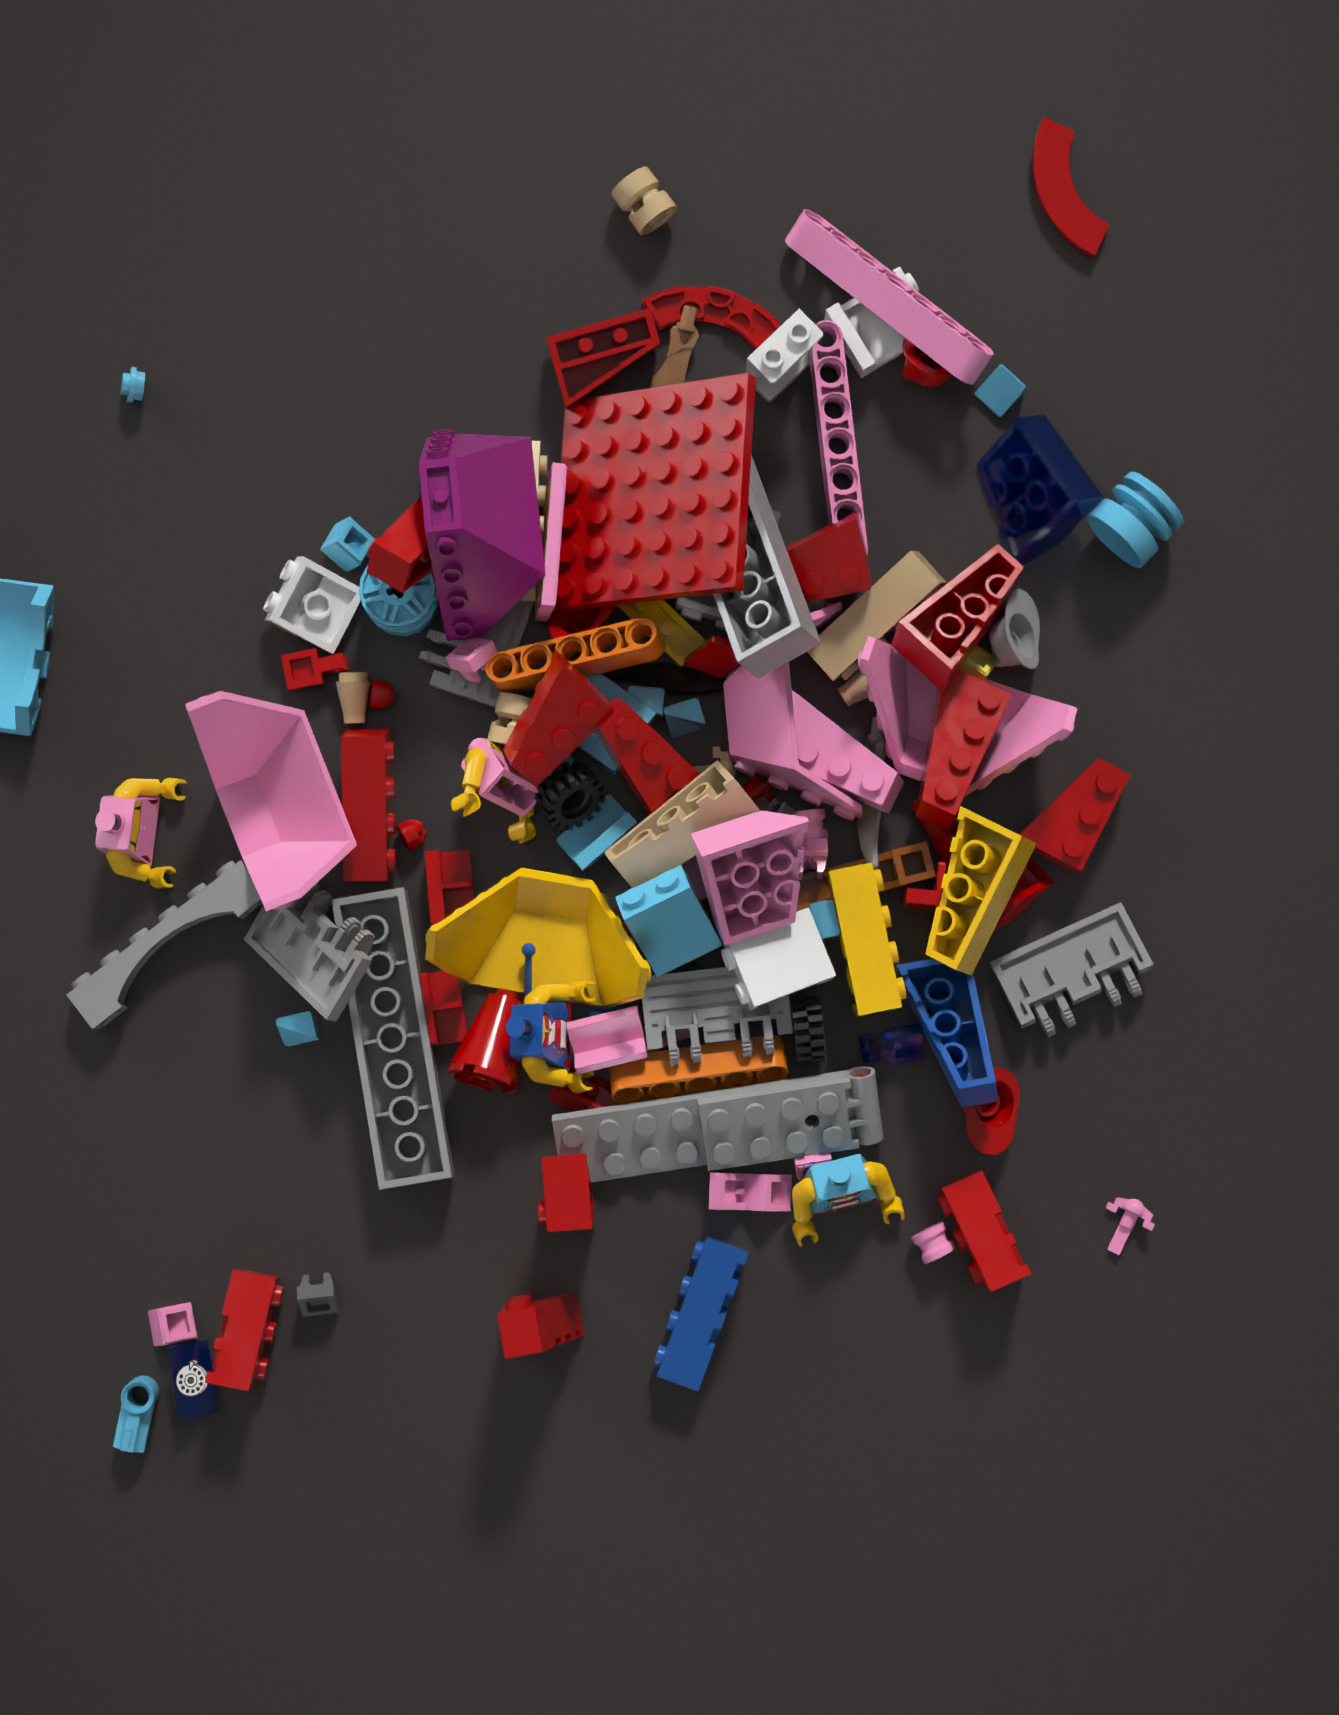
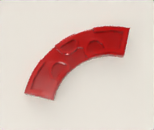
M1043 117L1037 131L1032 156L1034 187L1044 213L1046 212L1051 222L1058 229L1057 232L1077 250L1094 258L1110 224L1100 219L1086 207L1073 185L1069 169V152L1075 131Z
M680 286L658 292L641 300L645 309H651L655 326L660 333L676 326L677 322H680L683 307L686 305L698 309L694 323L710 324L729 330L743 339L753 351L781 326L761 305L753 303L734 291L719 287Z

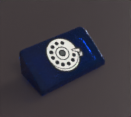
M209 1340L169 1346L168 1350L179 1420L219 1413L216 1387L214 1384L205 1383L207 1371L212 1372L213 1369Z

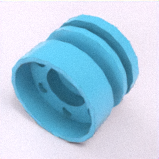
M1130 471L1122 479L1123 485L1118 484L1112 489L1117 503L1105 498L1086 518L1092 531L1114 554L1131 566L1141 568L1159 550L1158 544L1153 537L1167 541L1172 536L1171 530L1176 531L1184 524V518L1178 507L1162 489L1141 474Z
M366 567L360 578L359 595L363 608L379 629L390 635L409 636L421 632L432 622L438 611L439 600L435 580L431 572L403 592L404 596L398 599L393 594L392 587L368 574Z

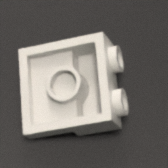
M297 556L295 561L289 559L280 574V579L284 580V583L279 593L273 591L264 604L263 610L268 613L265 621L311 643L329 654H334L361 601L359 587L304 556Z

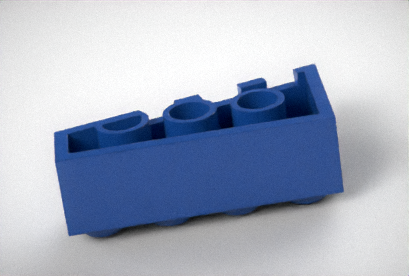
M934 958L897 965L898 977H902L905 984L907 1000L961 1108L998 1101L996 1079L973 973L971 976L957 971Z
M709 1236L705 1237L704 1243L696 1242L690 1258V1262L696 1263L692 1277L684 1275L677 1295L684 1298L679 1312L671 1311L665 1331L671 1333L666 1347L659 1345L652 1365L659 1368L657 1377L699 1391L716 1344V1337L723 1326L729 1301L734 1296L738 1285L742 1265L745 1266L749 1252L747 1250Z

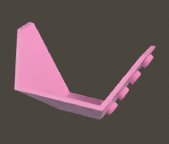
M841 601L833 605L831 603L827 604L820 610L810 613L818 635L842 614ZM789 662L759 679L743 666L732 670L726 676L727 680L723 683L729 752L731 761L735 763L734 768L748 776L754 777L755 773L768 778L767 783L779 790L787 791L789 787L801 792L800 798L813 805L820 806L821 802L834 807L833 812L842 818L853 821L854 817L862 820L861 804L799 765Z
M868 636L863 651L859 652L858 665L860 672L865 673L868 681V698L876 706L877 726L880 731L883 730L886 738L885 749L887 757L893 760L895 770L899 774L921 781L938 688L890 644ZM986 679L985 682L1011 693L1012 696L965 796L976 789L982 790L986 788L994 778L1003 773L1008 774L1012 772L1019 763L1030 756L1032 758L1037 757L1053 742L1065 740L1074 730V721L1078 708Z
M223 691L202 696L197 700L186 703L185 706L215 790L266 911L287 908L294 900L302 898L357 846L305 711Z

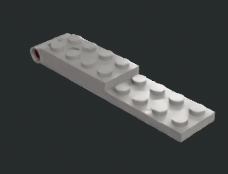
M867 1066L552 1115L558 1156L586 1153L589 1166L588 1175H590L591 1183L707 1165L708 1171L844 1151L860 1148L859 1144H876L884 1138L875 1070ZM809 1115H816L813 1119L806 1118Z

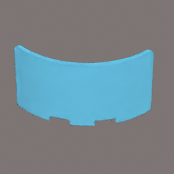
M0 578V732L31 736L42 702L38 697L39 679H47L51 651H44L46 633L49 628H53L54 585Z

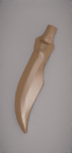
M684 305L680 322H677V325L669 330L666 359L658 372L652 377L650 388L685 382L691 351L699 338L698 331L694 326L697 308Z

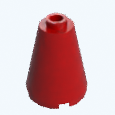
M497 989L496 993L488 994L449 1063L447 1074L454 1073L453 1079L490 1092L491 1087L500 1086L502 1087L501 1094H515L517 1092L520 1062L513 1059L510 1055V1036L506 1032V1024L511 1018L512 1006L523 1004L517 1000L518 995L516 993Z

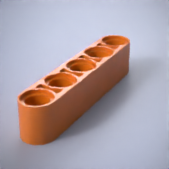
M636 618L498 652L488 659L486 673L501 692L518 694L535 689L538 681L543 679L551 664L550 659L555 649L583 676L588 677L656 660L665 650V640L650 619ZM652 635L647 643L638 644L644 636ZM617 643L611 652L604 653L608 645ZM582 652L577 660L569 661L574 653ZM547 660L543 668L535 670L539 662ZM512 668L511 673L507 677L500 678L505 670Z
M773 1035L775 1054L766 1055L763 1047L764 1036L752 1037L750 1039L752 1040L753 1051L750 1057H743L741 1039L700 1045L702 1062L693 1063L690 1047L679 1048V1065H670L669 1050L648 1052V1056L644 1059L608 1067L612 1099L616 1103L627 1104L732 1088L734 1084L745 1086L784 1080L789 1075L784 1040L779 1036Z

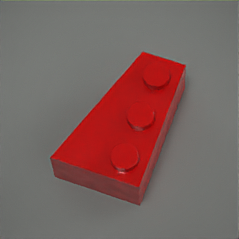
M650 308L546 337V344L565 409L579 399L589 395L659 346L660 341Z
M1098 758L1019 835L1037 843L1033 853L1074 874H1078L1082 871L1131 774Z
M243 1269L232 1270L222 1311L223 1321L219 1338L216 1337L213 1350H216L212 1372L207 1371L205 1383L250 1391L259 1385V1380L265 1381L270 1361L264 1358L266 1345L273 1344L277 1323L271 1322L274 1307L280 1308L284 1294V1286H279V1276Z

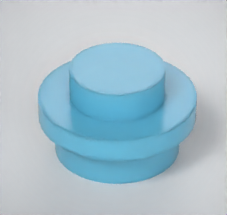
M131 367L130 373H123L120 394L127 395L126 401L128 403H132L133 400L142 401L145 372L137 371V367Z

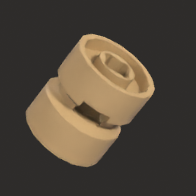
M646 166L630 173L611 192L612 198L621 210L625 212L630 211L629 220L640 235H646L656 230L677 210L676 204L667 192L658 190L659 181Z
M499 692L494 711L498 716V720L491 723L487 740L504 748L523 710L527 709L532 698Z

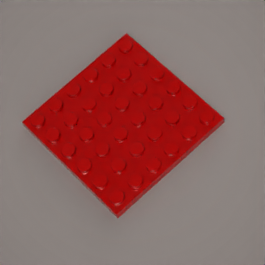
M742 373L579 399L565 409L561 463L566 464L567 473L557 597L554 610L559 612L743 591L755 376L750 373Z

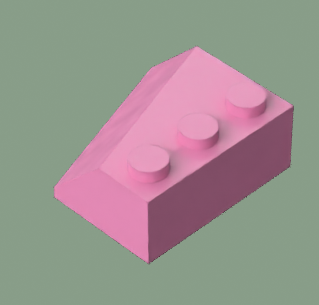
M760 810L691 833L713 923L725 946L795 923L800 889L798 877L800 863H803L805 853L803 848L804 833H807L809 824L807 817Z

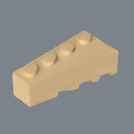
M911 550L871 587V590H867L818 635L821 644L810 649L807 653L833 681L841 677L845 681L848 680L859 670L858 655L860 651H863L868 636L888 643L885 638L897 629L899 621L945 586L947 582L919 551Z

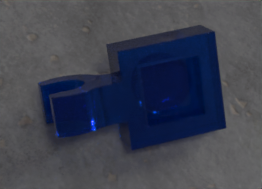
M920 1024L884 1029L885 1038L871 1033L858 1036L864 1063H872L879 1059L887 1058L890 1066L925 1060Z

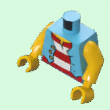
M861 1154L809 1167L804 1179L797 1183L792 1190L794 1219L796 1220L792 1225V1231L798 1245L802 1246L801 1240L806 1235L811 1236L813 1243L818 1241V1234L810 1220L812 1217L875 1200H882L880 1205L883 1220L886 1224H890L888 1215L891 1213H899L901 1219L904 1220L902 1200L900 1197L895 1196L896 1192L886 1167L881 1163L867 1162Z

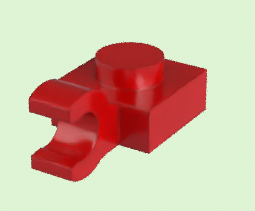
M312 648L281 655L287 689L290 692L325 685L323 674L349 670L347 657L343 653L320 658L319 650Z

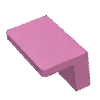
M637 1005L567 1022V1032L574 1052L577 1074L644 1059L648 1056L646 1034Z

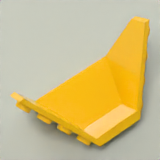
M520 868L508 877L501 879L499 883L487 891L480 893L474 900L462 908L456 909L453 914L441 922L432 925L425 937V960L461 982L474 986L504 989L524 994L525 956L522 954V947L526 943H531L536 948V952L532 956V990L536 986L567 983L569 987H572L577 981L590 980L596 983V985H586L584 988V995L587 998L597 997L595 1001L579 1003L569 998L568 1002L606 1009L645 998L647 982L651 979V969L648 961L643 960L636 949L634 939L627 935L622 927L620 917L615 915L608 905L605 894L601 893L594 881L590 879Z

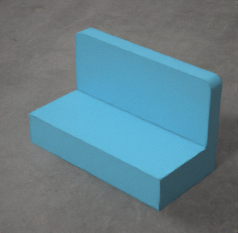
M610 794L605 796L604 803H598L601 810L599 813L594 811L591 813L594 818L590 822L584 819L582 821L584 826L579 828L574 824L573 830H566L556 840L583 873L603 857L607 849L638 825L630 813L626 812Z

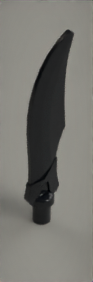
M668 662L642 663L601 673L608 679L621 678L650 687L663 688L665 691L683 694H703L724 689L723 683L727 680L726 676L719 679L700 671L684 667L680 668Z

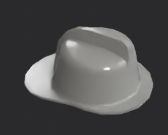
M1016 589L1009 594L1005 616L993 624L989 630L992 661L996 667H1012L1022 664L1028 669H1035L1039 663L1040 619L1033 599L1024 590Z

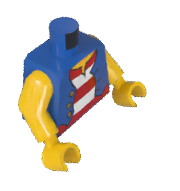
M577 981L572 987H569L567 983L539 985L525 996L523 1004L512 1006L511 1018L506 1024V1032L510 1036V1055L513 1059L522 1063L528 1076L534 1082L564 1087L565 1084H568L570 1090L574 1093H583L593 1089V1087L585 1086L581 1079L595 1076L593 1071L577 1074L576 1072L572 1074L567 1073V1071H570V1039L567 1032V1022H571V1002H568L569 998L579 1003L593 1002L597 999V997L587 998L584 995L585 986L596 985L594 981Z

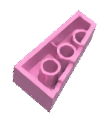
M792 690L799 765L848 797L889 814L904 784L898 772Z

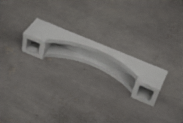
M240 860L236 864L233 861L226 863L215 873L218 877L208 886L204 883L196 886L187 894L189 900L179 908L173 905L158 916L160 923L151 930L145 927L135 933L129 939L131 943L129 947L121 953L118 950L111 952L100 961L103 967L92 975L89 972L84 973L71 984L73 990L66 995L93 1030L102 1029L128 1009L124 1004V1000L134 978L147 960L167 941L189 927L214 917L236 914L237 917L244 919L262 905V901L244 862Z

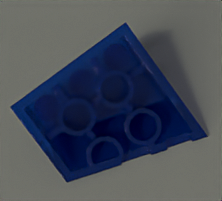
M1045 414L1018 417L977 463L990 504L996 505L1002 525L999 526L1002 538L1008 539L1013 553L1012 557L1022 566L1061 543L1104 497Z

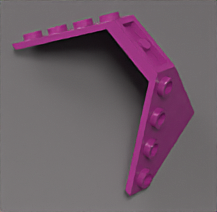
M452 429L438 430L432 432L433 437L426 439L419 460L425 534L446 640L483 637L545 576L531 437L454 434Z

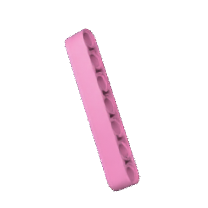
M807 209L802 211L785 239L786 244L952 375L967 384L973 385L994 355L991 348L820 215Z
M823 320L818 322L816 326L822 332H827L833 337L834 345L827 348L816 343L808 351L828 525L839 522L837 511L840 509H848L852 513L858 511L868 555L843 334L841 328L835 322ZM825 367L834 369L837 372L838 380L834 383L823 381L820 376V370ZM830 402L838 404L841 407L842 416L837 419L828 417L825 414L824 405ZM832 438L843 440L846 444V452L843 454L833 453L828 446L829 440ZM838 473L847 475L851 482L850 488L847 490L836 488L832 481L833 476Z

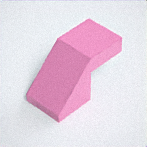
M710 1172L709 1209L791 1211L792 1175Z

